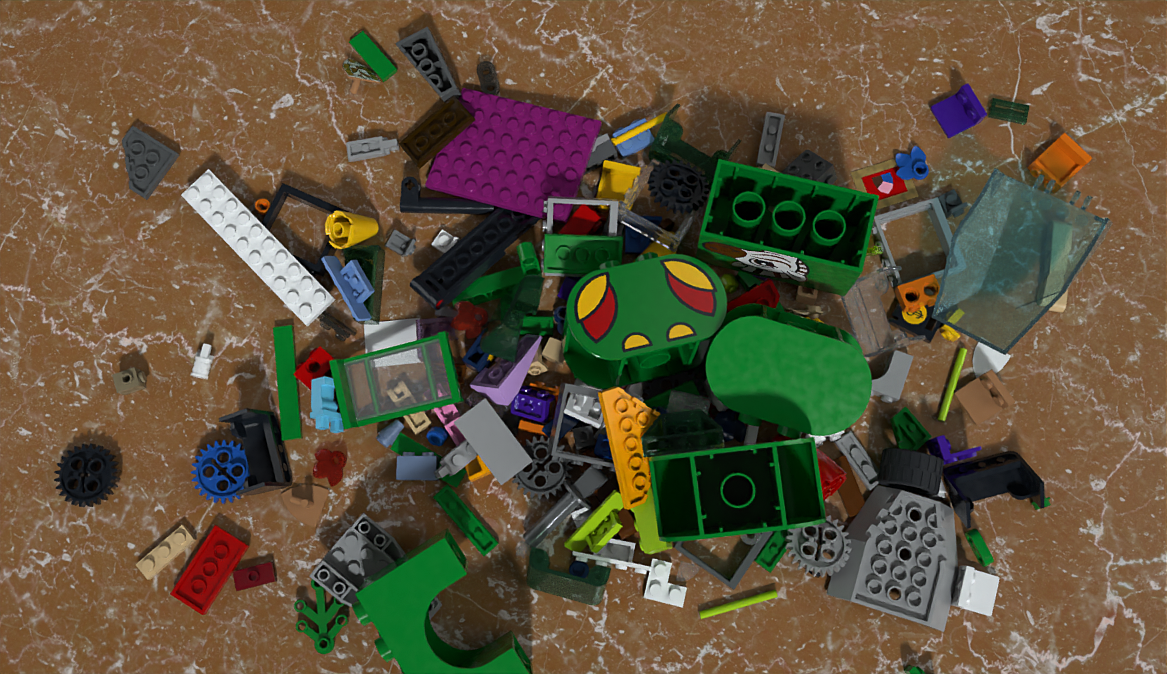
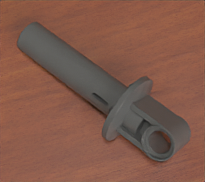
M589 467L575 483L565 479L563 483L568 491L523 534L525 541L535 548L579 505L590 509L592 504L588 497L608 480V477L600 469Z

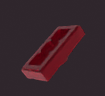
M273 562L233 571L236 591L277 581Z

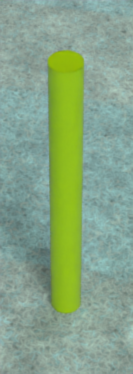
M965 348L959 349L937 418L940 422H945L967 353Z
M771 590L699 611L701 619L777 598L778 595L776 590Z

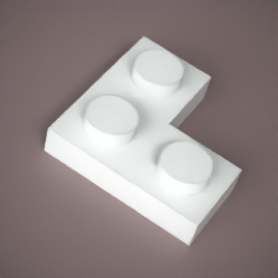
M652 558L650 566L652 570L649 571L643 598L683 608L687 588L668 583L672 563Z

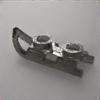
M323 311L318 316L321 327L326 330L334 329L336 332L335 336L342 341H345L351 335L355 336L357 334L326 311Z

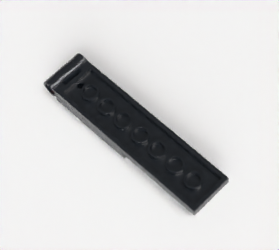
M501 207L497 208L426 270L413 278L410 282V287L435 310L442 309L445 304L448 305L505 256V249L541 218Z

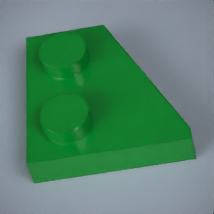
M907 407L902 408L890 419L899 449L916 451L932 437Z

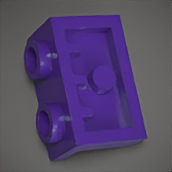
M521 386L518 394L511 402V414L545 423L548 421L550 402L555 400V395H551L548 391L533 390L530 386Z

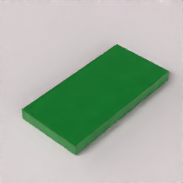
M545 233L543 273L589 274L596 271L601 264L612 260L619 261L620 265H622L623 236Z

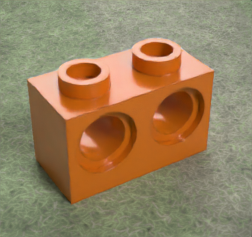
M935 274L899 285L895 290L903 313L907 311L910 313L916 312L925 305H928V307L934 306L939 303L943 296ZM924 289H930L933 295H927ZM911 295L915 301H908L905 296Z

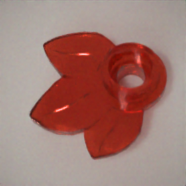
M461 301L456 303L454 306L459 314L452 320L450 326L455 330L465 331L467 339L478 336L481 332V326L485 325L488 321V313L483 308L475 307L471 302ZM475 315H480L481 320H476Z
M321 449L314 454L319 462L313 468V476L318 479L327 477L330 486H336L343 478V468L347 463L346 455L341 451L332 452L328 449ZM335 457L338 459L337 464L334 461Z

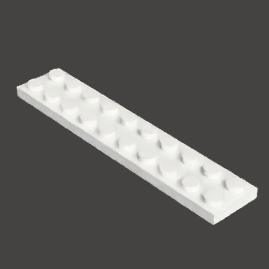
M209 169L181 194L306 326H309L336 300Z

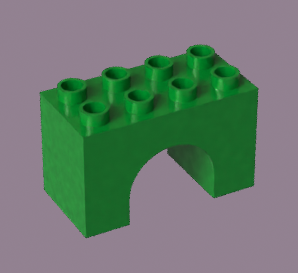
M448 528L365 579L355 593L357 601L352 604L355 615L364 626L373 622L380 636L374 640L378 652L386 662L395 658L402 674H534L531 661L511 630L484 647L465 650L447 644L433 629L429 617L430 603L438 593L467 575L469 561Z

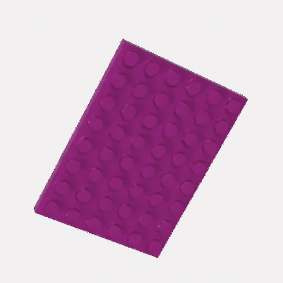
M467 88L462 89V96L459 97V101L475 118V121L437 153L425 183L427 188L547 219V213L543 212L544 201H548V196L576 197L602 125L601 121ZM554 203L553 221L566 224L573 204Z

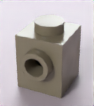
M133 367L112 374L116 391L119 394L128 395L147 388L145 383L147 382V377L144 371Z

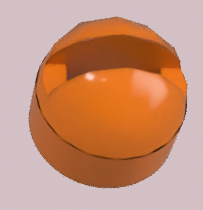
M266 199L257 200L255 203L257 213L266 215L270 208V202Z

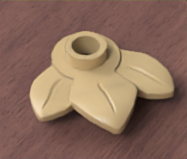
M806 305L805 310L786 309L795 315H807V317L818 318L819 314L823 315L820 306Z

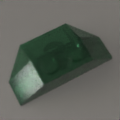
M701 409L660 414L641 437L644 457L725 448L722 426Z

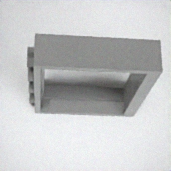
M548 196V201H544L543 212L547 213V220H543V232L552 234L554 203L609 205L608 236H617V199ZM542 239V251H544L545 239ZM541 259V270H543L544 259ZM545 273V276L584 277L585 275H587Z
M938 197L874 217L871 234H874L876 249L882 255V265L885 270L887 269L889 283L895 290L899 285L935 274L936 279L960 272L965 267ZM927 210L949 268L902 282L881 224Z

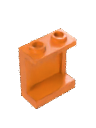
M1064 132L1027 168L1034 177L1044 183L1046 189L1055 194L1092 157Z

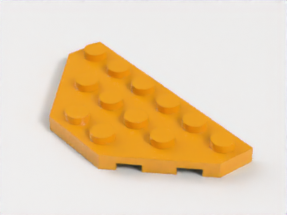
M614 386L598 392V397L624 509L629 510L645 503L648 497L647 492L652 484L649 457L667 455L669 450L661 414L656 410H652L637 398L630 396L620 387Z

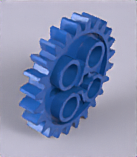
M226 440L222 441V445L215 441V447L207 444L208 451L201 449L202 457L195 456L199 462L192 463L194 467H197L196 470L191 471L192 474L196 475L192 482H198L194 488H202L199 495L203 496L207 493L206 500L214 497V503H217L220 498L222 504L226 503L227 498L233 503L234 496L242 499L241 495H236V491L244 489V480L247 476H250L245 450L241 451L242 444L239 443L235 447V441H231L228 445ZM223 453H228L229 460L226 463H221L220 461ZM214 459L222 468L227 469L226 472L237 481V484H234L227 476L221 475L223 472L212 463V460ZM241 466L243 473L236 477L234 470L236 467ZM209 467H213L214 475L208 478L206 470ZM226 480L229 486L225 491H221L220 483Z

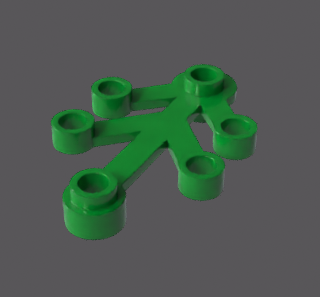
M312 579L311 586L316 591L317 613L307 605L305 600H297L294 603V609L297 612L304 613L319 625V633L309 627V623L306 620L298 621L296 623V630L300 633L304 632L315 641L314 646L318 653L328 654L334 649V638L342 627L349 623V618L345 614L337 616L336 624L328 632L327 624L340 607L345 604H339L334 597V603L326 612L325 589L322 586H316V581ZM299 602H302L304 604L302 610L298 608ZM340 617L345 618L343 625L339 623ZM301 622L305 623L306 627L304 630H301L299 627ZM323 640L327 641L326 648L321 646Z

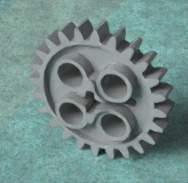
M831 515L826 518L827 521L825 523L788 529L787 531L788 536H786L785 541L789 543L786 544L785 549L791 550L787 556H794L791 563L798 562V570L804 567L805 574L812 571L813 577L816 576L817 572L820 573L821 577H824L826 572L829 576H832L833 570L838 573L841 569L840 566L844 567L845 561L850 558L847 553H850L852 548L848 547L851 540L845 539L849 533L842 532L844 525L838 527L837 519L833 522L830 521ZM818 528H820V529H821V535H820V538H819V546H820V549L818 550V554H817V555H818V561H816V560H815V554H816L817 545H818V544L816 543V540L818 539V535H819V534H818ZM805 530L811 531L813 536L807 535ZM825 534L831 535L833 540L827 539ZM803 549H808L811 555H806ZM823 553H828L831 559L825 558Z

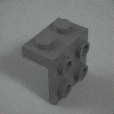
M810 150L802 152L782 171L783 174L831 185L837 180L834 165Z

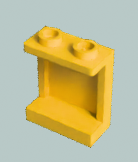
M604 160L596 198L617 199L618 215H631L641 168ZM594 205V208L601 212L609 211V205Z

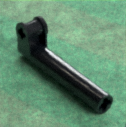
M411 176L404 178L401 183V213L490 215L495 211V206L466 198L420 197L421 185L419 181ZM412 182L415 187H412L410 190L407 185H410Z

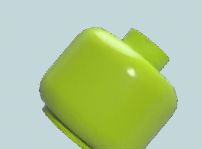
M724 274L720 277L726 293L730 292L732 294L736 292L739 282L733 274Z

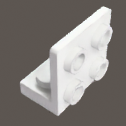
M959 566V574L951 605L991 616L1000 578L974 570L975 568L970 566Z

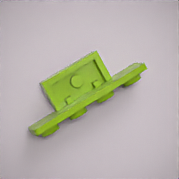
M614 490L564 543L566 548L575 552H581L589 545L590 550L597 554L619 532L623 525L617 513L624 506L621 493L618 490Z

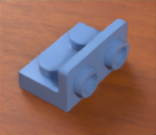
M645 118L642 120L637 119L625 128H618L612 134V138L622 135L647 122ZM647 129L615 147L622 159L655 144V139L650 130Z

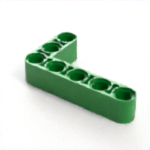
M523 242L516 247L521 266L478 278L452 301L453 307L455 309H464L542 285L543 278L533 244L531 242Z

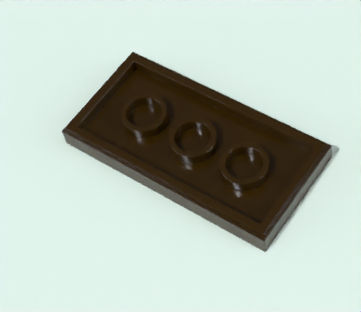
M453 95L404 138L399 145L420 169L471 125L475 118Z

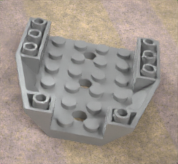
M877 485L845 531L849 533L845 539L851 540L848 547L852 548L850 553H847L850 558L845 561L844 567L840 566L841 569L838 573L833 570L826 594L944 632L959 574L954 509L939 501L907 491ZM912 510L919 512L920 517L918 521H913L910 518ZM903 548L909 551L910 556L907 560H903L900 557V551ZM892 588H896L899 591V597L896 600L891 599L889 595Z

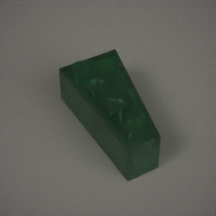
M352 245L342 249L345 255V266L351 260H357L374 289V292L363 302L371 319L369 321L357 322L362 325H379L385 251L379 245Z

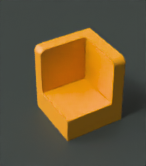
M479 455L465 466L469 481L471 482L491 474V471Z

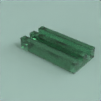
M996 98L991 99L989 118L1022 125L1027 123L1029 105ZM996 105H999V106L1008 107V108H1007V109H1004V108L995 107V106H996ZM1013 109L1022 110V111H1024V113H1023V112L1014 111Z

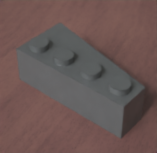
M428 27L395 43L444 102H447L453 95L457 99L462 96L444 56Z

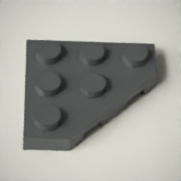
M132 126L122 139L126 156L124 157L126 170L129 175V189L148 200L180 155Z

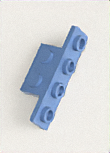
M323 256L321 260L340 291L343 300L348 305L352 316L356 321H369L371 316L363 302L374 292V289L358 261L351 260L343 268L336 256Z

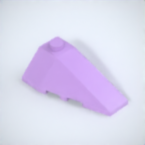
M530 334L523 336L509 348L510 352L502 358L499 356L495 359L496 363L489 369L485 367L471 382V388L494 404L508 406L522 386L542 337Z

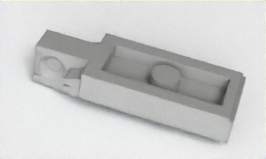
M382 136L347 142L349 162L389 155L390 151L399 150V142L397 139L388 140L387 137L383 138Z
M465 439L441 458L440 464L442 466L433 473L437 479L443 478L447 474L450 477L470 463L478 454Z

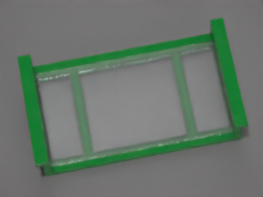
M443 331L432 337L346 359L329 361L344 430L464 402L448 338L449 333Z

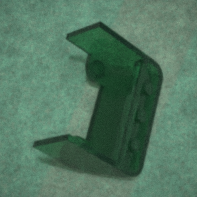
M677 103L666 114L649 150L648 158L656 166L660 162L665 164L666 160L672 164L673 159L678 164L683 160V165L689 162L691 168L697 167L696 172L702 171L701 177L707 178L705 182L709 183L707 189L711 192L718 160L731 162L741 140L738 139L728 152L717 150L711 158L681 140L683 128L678 122L674 121L680 104Z

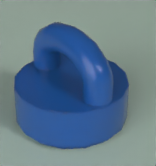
M432 427L426 436L432 445L442 446L448 437V432L442 427Z

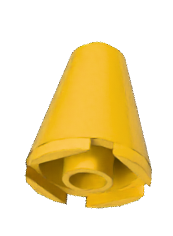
M341 210L330 214L325 223V233L329 235V243L337 249L348 248L375 236L378 232V223L374 218Z

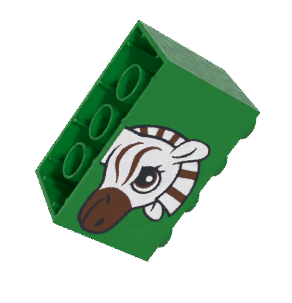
M719 159L699 236L696 259L718 267L743 271L756 276L845 296L862 274L879 195ZM769 206L775 207L773 213L767 210Z

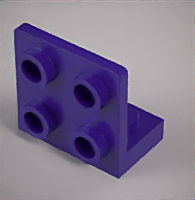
M968 83L963 85L955 95L930 108L947 138H951L981 123L987 116L986 111Z
M945 435L926 441L929 454L943 459L944 465L958 461V459L960 461L977 456L976 452L982 450L981 446L951 454V445L949 440L945 438Z

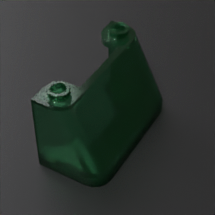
M533 274L527 275L500 299L481 337L480 348L483 352L511 362L515 361L518 354L517 347L523 319L528 313L536 316L539 310L545 278Z
M536 547L531 548L526 582L530 588L595 606L602 601L611 568L599 565L594 566L590 569L587 579L549 569L551 562H549L548 553Z

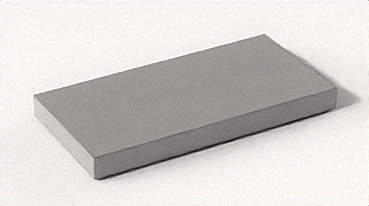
M486 398L454 421V424L500 485H503L533 462Z

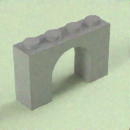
M851 334L857 340L858 336ZM898 350L891 352L883 375L878 379L872 380L871 397L876 395L881 397L880 400L886 403L898 401L914 356Z

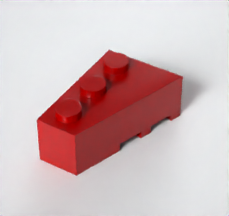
M581 204L558 234L594 235L606 222L607 218L592 205Z

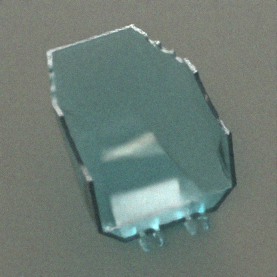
M995 168L980 195L964 219L961 220L952 237L932 318L1006 355L1068 290L1103 242L1113 222L1108 218L1103 219L1086 211L1093 198L1089 195L1085 198L1081 208L1074 206L1081 196V192L1078 190L1074 193L1070 202L1067 203L1049 195L1056 183L1053 179L1048 182L1045 191L1042 192L1038 188L1044 181V175L1040 174L1033 187L1006 176Z

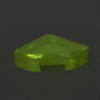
M874 246L868 248L866 256L883 254V247Z

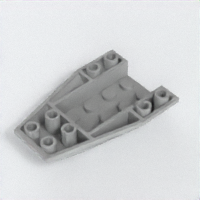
M363 512L327 552L309 577L340 602L352 607V604L357 601L355 593L363 581L405 555V552L394 537ZM437 597L429 605L430 619L442 606Z

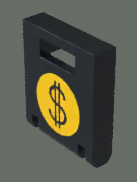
M905 296L908 301H915L913 296ZM898 302L891 315L898 320L889 318L888 323L930 344L948 308L940 304L930 307L925 305L916 312L910 313L907 311L903 313ZM931 315L939 318L932 331L925 328Z

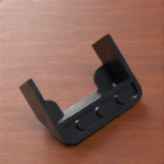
M246 408L219 418V422L230 423V431L233 436L242 439L250 476H247L244 480V489L236 491L237 496L256 495L292 485L293 478L284 441H282L279 421L274 412Z
M1006 451L953 465L945 468L943 471L944 482L953 509L967 529L971 528L970 513L974 511L973 502L1008 492L1013 498L1018 500L1031 497L1040 509L1045 508L1044 482L1017 452Z

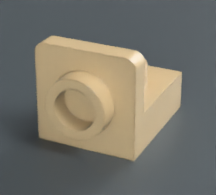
M540 344L528 370L531 376L539 375L548 370V366L542 362V347Z

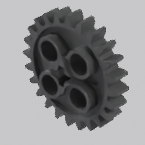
M541 435L540 441H537L536 437L533 436V442L530 443L526 439V446L520 444L533 460L531 462L533 467L530 472L521 470L514 475L516 478L512 481L513 484L520 483L517 489L524 488V495L531 492L530 498L533 499L535 494H538L539 500H541L542 494H545L546 498L549 499V493L552 492L554 496H557V489L563 491L561 487L564 484L563 481L565 478L572 477L567 471L573 470V467L567 465L571 463L572 459L564 458V462L551 460L544 466V472L540 470L531 480H528V477L538 469L537 464L543 465L551 456L547 454L543 459H539L536 456L539 449L548 450L550 438L544 441L543 435ZM557 443V448H556V450L563 451L564 448H565V446L562 445V446L558 447V443ZM558 463L560 465L559 472H550V465ZM539 476L546 479V483L542 487H538L535 484V480Z

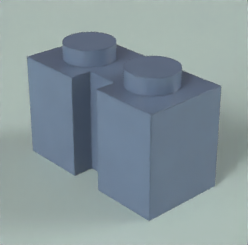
M403 452V456H397L396 480L439 481L433 472L439 468L440 457L434 456L433 452H422V456H415V452Z

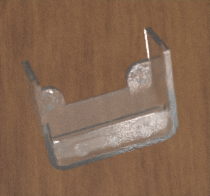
M901 266L882 267L858 278L845 296H841L852 332L858 336L857 342L862 349L864 357H873L898 350L926 339L925 335L908 337L906 332L901 329L891 331L880 296L889 289L887 276L902 270Z

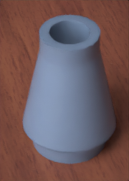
M396 419L379 431L376 439L384 447L388 448L389 445H393L404 425Z

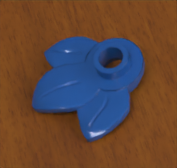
M914 146L910 155L903 153L895 155L896 164L900 168L896 172L899 178L903 180H910L912 178L922 180L927 177L929 168L925 163L926 155L919 147ZM916 169H920L921 174L917 173Z

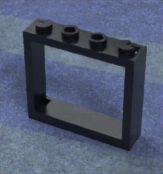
M282 183L262 224L270 231L287 197L329 215L338 210L349 211ZM328 241L317 264L296 255L293 256L311 275L316 276L319 274L324 276L326 268L321 259L323 256H334L337 248H334Z

